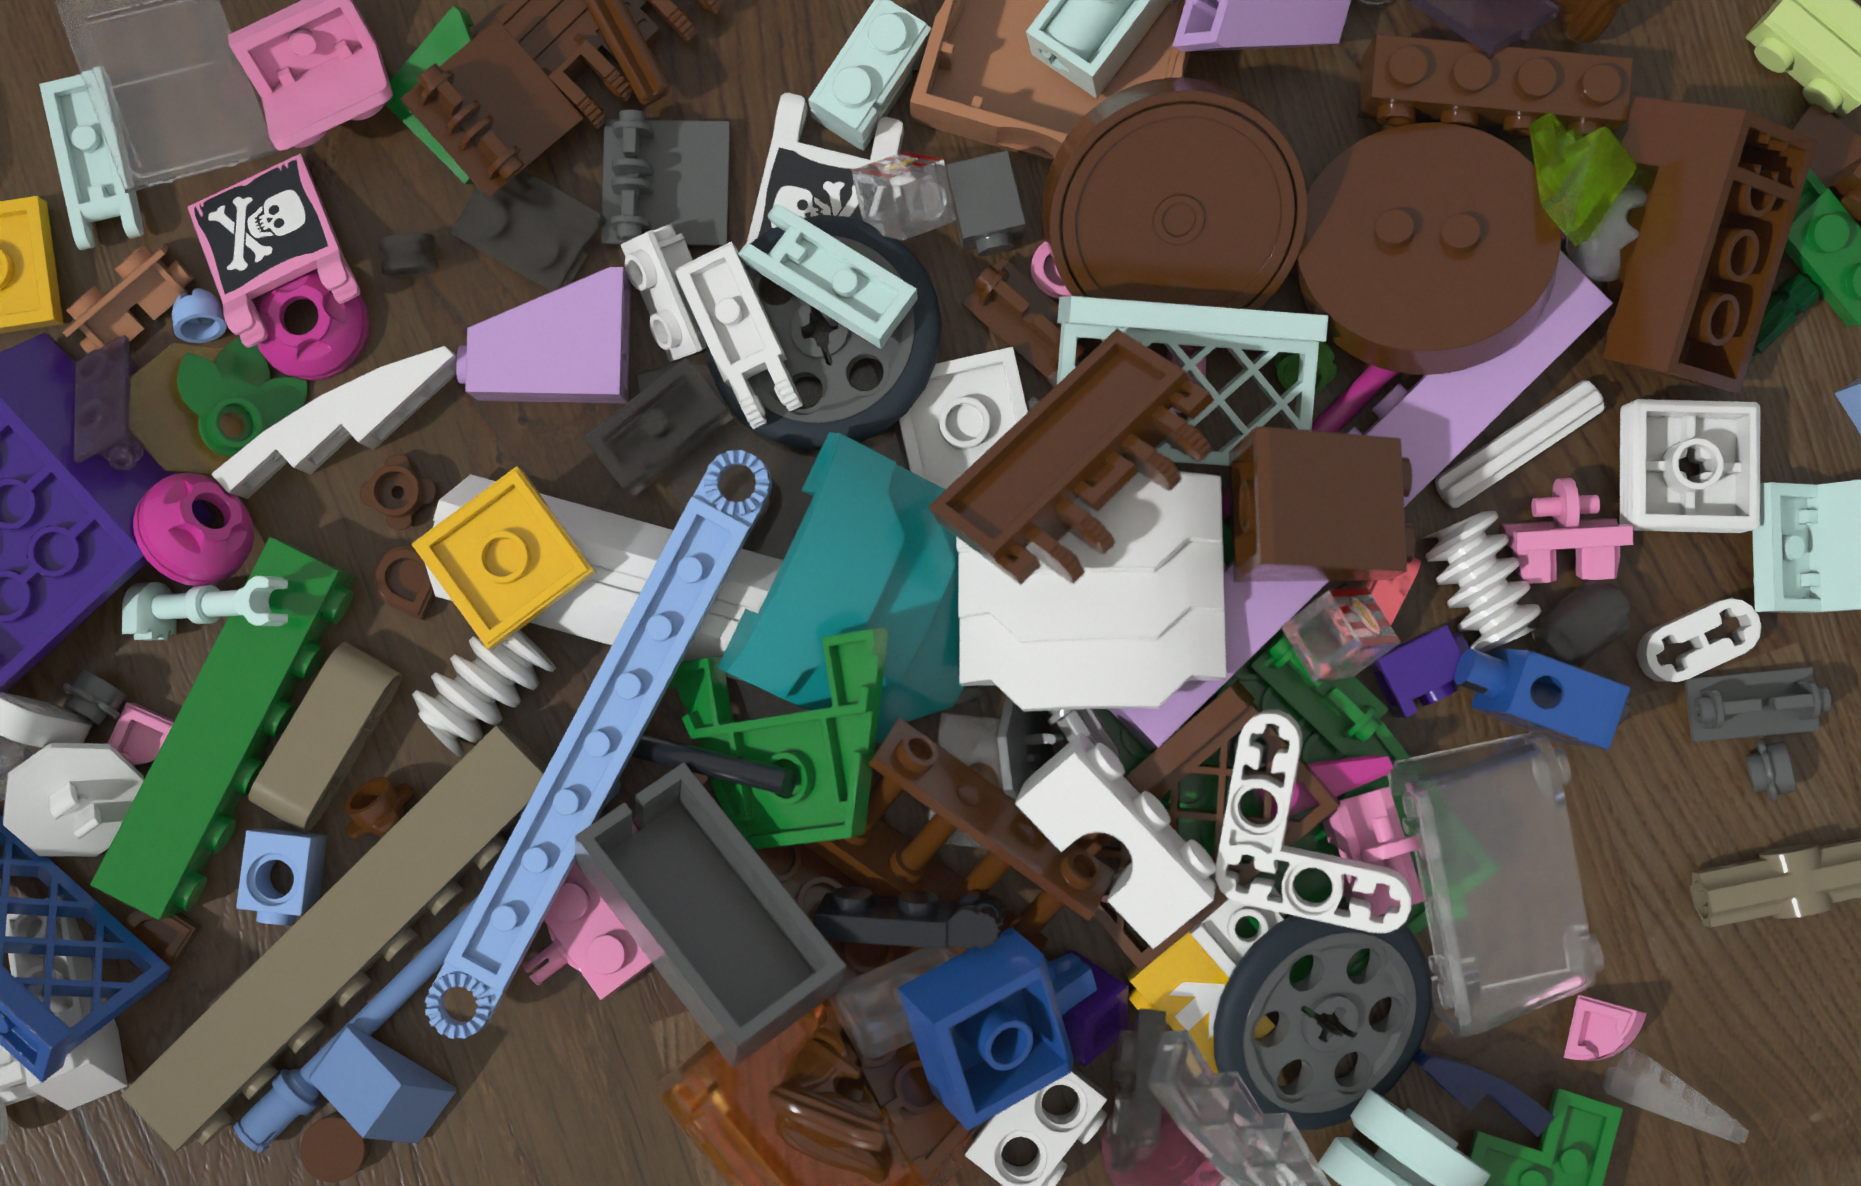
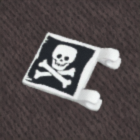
M783 93L777 109L773 137L747 243L750 244L764 232L777 227L768 218V213L775 204L782 205L801 218L818 215L854 217L881 227L893 177L887 178L853 171V169L863 168L877 171L881 167L867 165L876 162L888 164L882 167L880 171H889L882 173L893 175L894 171L885 169L896 164L898 159L894 160L893 163L883 159L899 157L905 134L903 122L890 117H882L878 121L871 158L868 160L799 143L808 113V106L804 97L792 93Z

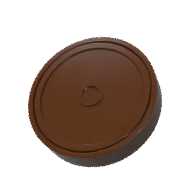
M1163 78L1139 83L1117 92L1091 109L1074 126L1058 149L1046 179L1042 208L1043 228L1053 262L1072 296L1258 310L1280 288L1297 259L1306 229L1308 212L1307 192L1304 176L1292 147L1271 120L1249 99L1232 89L1206 80Z
M1414 123L1392 127L1363 138L1342 151L1320 172L1307 192L1308 212L1306 229L1297 256V272L1301 294L1310 314L1328 315L1327 336L1340 348L1363 362L1393 372L1417 375L1444 374L1479 365L1498 356L1520 340L1535 324L1550 298L1555 282L1561 247V223L1555 198L1549 185L1537 168L1517 149L1491 134L1449 123Z

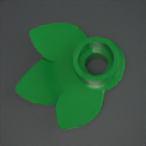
M240 337L227 344L216 356L214 363L197 354H184L177 374V386L182 401L199 416L198 430L201 439L210 450L225 457H233L263 431L303 407L307 397L308 384L306 380L294 377L270 379V370L266 358L260 352L257 344L247 348L241 342ZM223 415L233 416L239 422L240 432L237 437H229L222 432L220 420Z

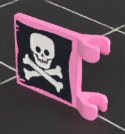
M301 153L187 207L221 297L226 324L233 334L240 336L241 342L245 347H252L268 337L266 327L252 299L317 269L322 284L327 290L332 291L334 299L339 304L360 295L361 291L343 255L307 162Z

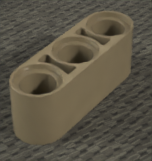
M347 641L341 643L323 665L251 787L248 800L305 834L309 832L329 807L392 701L401 683L402 674Z

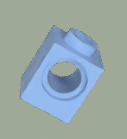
M273 828L246 830L236 909L257 911L256 921L260 923L294 925L297 916L304 915L320 899L328 835L308 832L305 834L299 831ZM278 860L285 862L291 868L294 875L293 886L286 895L278 892L270 880L271 869Z

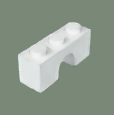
M1081 732L1024 781L1015 804L1061 852L1079 837L1094 832L1110 834L1126 845L1132 856V861L1114 876L1107 901L1154 949L1214 900L1216 887L1215 863L1199 843L1192 839L1185 842L1169 825L1171 822L1170 816L1155 796L1147 791L1140 794L1123 776L1125 773L1124 767L1112 750L1100 742L1094 745Z

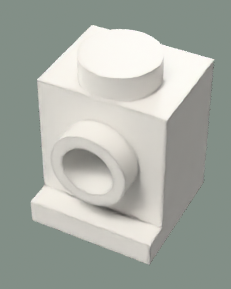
M1248 881L1244 887H1250L1253 881ZM1273 886L1270 893L1282 896L1279 893V891ZM1227 899L1190 929V933L1225 974L1230 977L1233 969L1252 944L1277 923L1283 921L1288 914L1244 905ZM1244 916H1252L1259 921V930L1251 938H1242L1235 933L1237 921Z

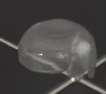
M1608 183L1596 185L1583 193L1569 211L1564 231L1569 259L1591 282L1608 283L1617 280L1621 265L1620 249L1637 239L1639 232L1631 227L1626 219L1629 210L1646 204L1647 195L1641 184Z

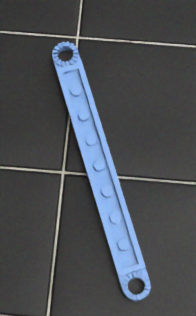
M731 450L716 456L708 465V469L698 488L690 498L447 954L432 987L428 990L429 993L425 1000V1013L429 1017L431 1027L434 1026L439 1034H444L452 1039L467 1038L483 1029L493 1017L575 863V836L598 820L769 499L772 489L770 472L765 463L752 453L742 450ZM734 465H745L755 475V491L751 494L750 498L745 499L743 502L727 500L720 489V480L723 473ZM451 987H467L468 991L474 992L472 994L477 998L476 1004H478V1008H476L477 1013L472 1020L466 1022L457 1021L447 1013L444 999Z

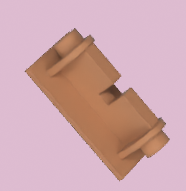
M165 243L153 253L143 244L115 268L116 272L122 277L119 282L104 294L96 286H93L66 310L74 320L68 324L63 334L68 337L79 328L87 336L80 342V345L91 358L97 362L105 355L113 358L121 348L145 329L143 324L129 311L131 307L137 303L155 320L174 304L178 296L182 293H189L186 286L194 278L177 260L167 267L160 259L169 248Z

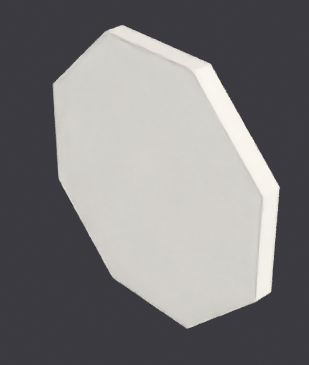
M51 742L8 773L3 825L38 856L97 857L110 847L144 781V776L110 744Z

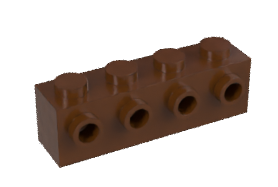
M1376 34L1362 56L1357 118L1377 119L1378 123L1387 126H1401L1414 123H1449L1474 129L1503 131L1504 135L1514 138H1534L1540 135L1566 137L1567 141L1577 144H1597L1606 141L1628 121L1633 58Z

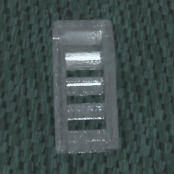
M1628 1046L1620 1053L1612 1056L1602 1085L1605 1093L1623 1102L1740 1145V1142H1746L1749 1130L1743 1127L1741 1122L1644 1052Z

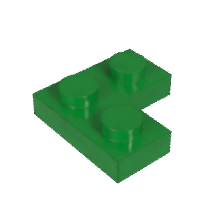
M1554 1088L1538 1150L1474 1130L1467 1156L1491 1174L1484 1186H1603L1623 1109L1563 1089Z

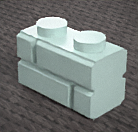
M874 0L808 99L812 118L858 149L864 151L876 133L878 121L882 117H887L911 81L912 70H918L921 66L932 28L891 0Z

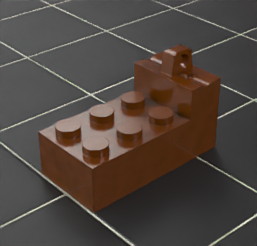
M1635 96L1629 114V127L1622 139L1616 160L1654 174L1656 178L1653 188L1646 198L1645 215L1634 252L1627 262L1626 279L1615 315L1608 326L1607 342L1602 358L1673 379L1740 394L1817 140L1745 109Z

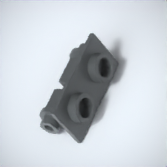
M1813 667L1684 680L1691 742L1820 731L1818 719L1820 712L1829 711L1831 708L1830 691L1827 686L1816 685Z

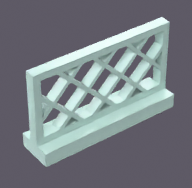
M1077 296L1059 297L1057 323H1061L1057 384L1076 367L1077 337L1101 339L1103 342L1116 329H1119L1146 347L1151 343L1164 344L1181 364L1179 367L1185 370L1186 373L1188 372L1199 386L1210 392L1213 402L1194 420L1188 418L1186 420L1188 424H1192L1193 427L1196 426L1217 407L1238 432L1219 451H1211L1201 462L1192 460L1191 457L1186 456L1175 448H1171V445L1162 441L1155 449L1160 454L1162 453L1172 462L1229 466V451L1255 427H1262L1278 412L1293 429H1312L1319 342H1326L1328 315ZM1179 345L1201 347L1188 357ZM1214 348H1227L1242 366L1243 370L1217 392L1195 365ZM1241 349L1264 352L1251 362ZM1278 352L1300 354L1298 381L1279 396L1260 373L1259 369ZM1251 377L1272 404L1245 426L1224 400ZM1296 397L1294 414L1287 404Z

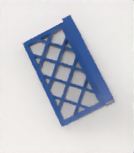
M0 815V844L3 846V858H0V1045L43 1083L64 1066L68 1053L166 980L171 968L47 856H38L3 825V817ZM10 875L38 877L49 887L48 899L8 897ZM7 914L47 916L45 938L5 936ZM56 917L83 918L94 928V941L55 939ZM4 953L44 955L43 978L14 977L3 967ZM53 957L93 958L92 981L52 979ZM102 959L130 960L143 974L131 983L101 981ZM35 995H41V1001ZM51 996L91 997L90 1013L70 1028L50 1010ZM101 998H110L100 1005Z

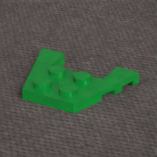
M887 627L822 637L832 699V707L734 722L725 671L717 668L723 655L681 662L668 689L676 688L688 713L682 717V720L691 739L699 738L702 747L792 769L796 773V786L788 796L708 776L723 812L753 849L852 838L865 834L873 769L868 764L875 752L888 642Z

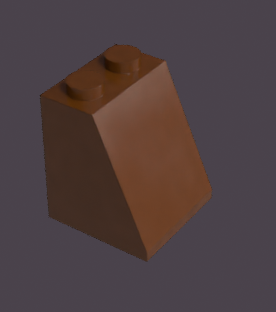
M1255 427L1229 451L1234 582L1390 580L1407 572V563L1412 562L1415 554V532L1411 523H1405L1404 497H1408L1411 492L1412 467L1409 458L1402 457L1401 438L1276 427Z

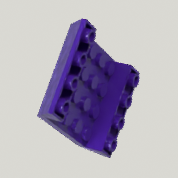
M45 332L0 352V692L4 693L148 562L138 547L134 535L133 517L136 506L142 496L152 486L163 478L178 474L54 338ZM196 500L192 503V512L195 518L205 527H208L218 517L203 500Z

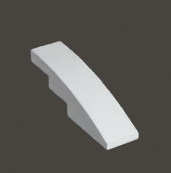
M442 346L381 366L326 392L263 431L211 475L228 493L249 499L288 462L293 468L312 474L352 436L358 443L375 450L457 374V355L446 346Z

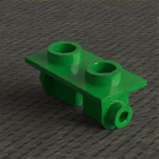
M1293 620L1250 665L1255 672L1343 756L1359 740L1365 742L1381 725L1378 720L1389 710L1296 620Z

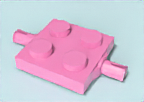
M632 819V835H634L639 829L634 824V819ZM575 862L544 919L548 925L550 938L553 943L527 962L525 961L523 968L526 973H532L537 970L529 977L539 986L545 979L568 963L582 973L599 999L604 1000L651 966L652 962Z

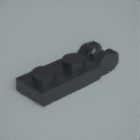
M847 886L838 888L833 893L826 892L814 913V926L826 941L946 949V947L973 949L974 946H977L979 949L981 947L988 949L989 945H995L996 939H999L1002 929L1001 925H1004L1007 912L1004 911L1006 905L1002 904V899L996 898V894L993 896L989 895L988 892L986 895H982L981 892L968 891L955 902L938 900L936 894L928 891H907L901 893L898 897L873 896V892L868 888Z

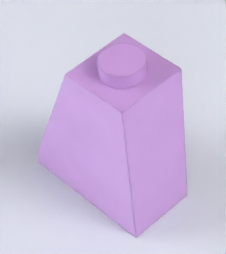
M1186 0L1172 47L1180 52L1298 48L1339 44L1351 0Z
M623 267L606 268L468 327L467 346L460 345L456 356L457 379L460 384H465V392L478 401L628 404L631 282Z

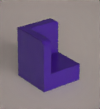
M1069 950L1060 957L1072 952L1083 963H1087L1092 970L1097 987L1094 993L1066 1011L1062 1016L1073 1057L1083 1066H1087L1128 1032L1129 986L1076 951Z

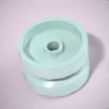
M1370 1088L1350 1116L1354 1126L1380 1146L1376 1154L1349 1137H1335L1317 1164L1341 1186H1432V1184L1434 1186H1484L1491 1176L1487 1170L1458 1150L1456 1147L1459 1143L1410 1108H1407L1404 1112Z

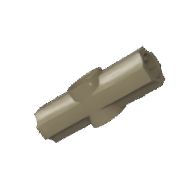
M1861 838L1819 846L1816 843L1784 846L1760 852L1758 854L1759 859L1729 863L1725 866L1704 868L1700 871L1691 872V896L1694 909L1698 912L1703 926L1712 928L1771 915L1777 919L1810 916L1831 910L1833 908L1832 903L1861 899Z

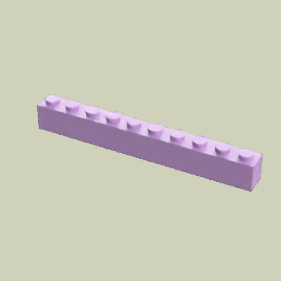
M1560 250L1555 282L1550 298L1540 317L1520 340L1498 356L1479 365L1450 373L1424 375L1408 391L1399 383L1371 409L1379 419L1364 434L1355 426L1346 434L1401 438L1402 457H1408L1412 467V487L1409 496L1404 497L1405 507L1613 303ZM1233 561L1228 566L1224 563L1226 680L1186 681L1159 709L1109 708L1108 710L1148 751L1159 748L1329 581L1234 582Z

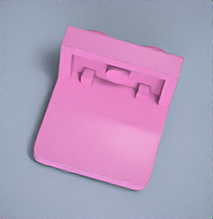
M301 0L228 35L230 48L262 98L269 137L275 148L279 151L293 146L295 148L310 146L319 141L327 130L350 119L355 121L367 119L379 112L384 104L393 96L379 45L354 0Z

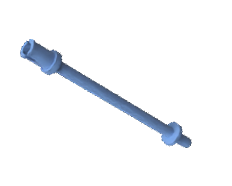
M618 780L606 805L619 793L621 787L620 780ZM478 896L348 1023L369 1036L374 1034L443 966L444 960ZM341 1030L301 1069L281 1070L272 1079L273 1088L242 1118H239L233 1124L235 1133L246 1146L253 1151L258 1150L259 1153L265 1152L269 1148V1144L300 1114L307 1116L319 1105L317 1098L319 1090L309 1080V1075Z

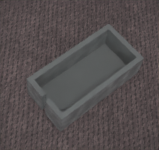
M683 762L636 794L634 824L639 829L638 832L632 835L633 812L624 802L575 836V862L734 1069L837 992L840 988L846 965Z

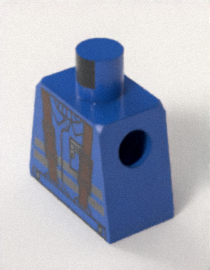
M1473 648L1467 649L1458 661L1454 677L1457 685L1475 691L1472 708L1476 711L1551 741L1605 750L1610 749L1631 688L1535 652L1493 648L1489 655Z

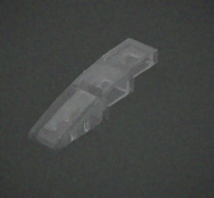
M1187 1029L1162 1033L1148 1086L1179 1129L1222 1176L1234 1186H1331L1322 1169L1317 1165L1316 1159L1288 1112L1263 1114L1238 1071L1213 1073Z

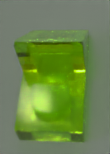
M1551 111L1529 124L1540 201L1543 209L1576 247L1587 241L1633 176L1636 170V163L1609 128H1599L1583 137L1576 128L1567 131Z

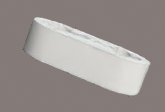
M1730 598L1705 604L1644 634L1638 644L1636 654L1639 667L1646 676L1654 681L1671 683L1688 680L1752 649L1760 638L1761 622L1759 615L1751 605L1743 600ZM1720 612L1725 618L1736 617L1739 620L1740 627L1732 632L1734 643L1730 638L1707 641L1704 633L1722 624ZM1663 638L1668 644L1682 643L1689 640L1693 649L1675 658L1677 669L1672 664L1660 665L1657 661L1656 655L1664 650Z
M0 692V735L10 740L44 748L51 742L84 743L93 725L92 722L73 711L58 705Z

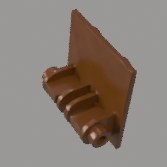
M498 19L441 66L435 63L425 70L417 79L419 84L400 99L488 199L583 120L582 115Z

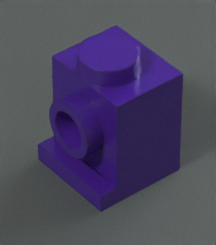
M1445 625L1427 630L1374 656L1368 667L1393 717H1409L1417 713L1418 710L1413 702L1416 698H1419L1422 706H1426L1456 692L1458 689L1453 681L1455 679L1456 666L1462 654L1470 647L1460 633L1457 632L1452 635L1448 626Z

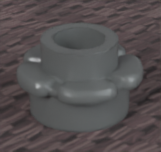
M85 670L80 671L72 685L64 683L62 687L66 693L72 695L66 707L99 726L106 716L114 720L119 719L120 713L118 710L127 697L118 688Z
M1763 739L1757 740V753L1745 755L1753 792L1766 791L1768 798L1773 802L1778 800L1777 795L1796 792L1793 769L1784 741L1765 745Z

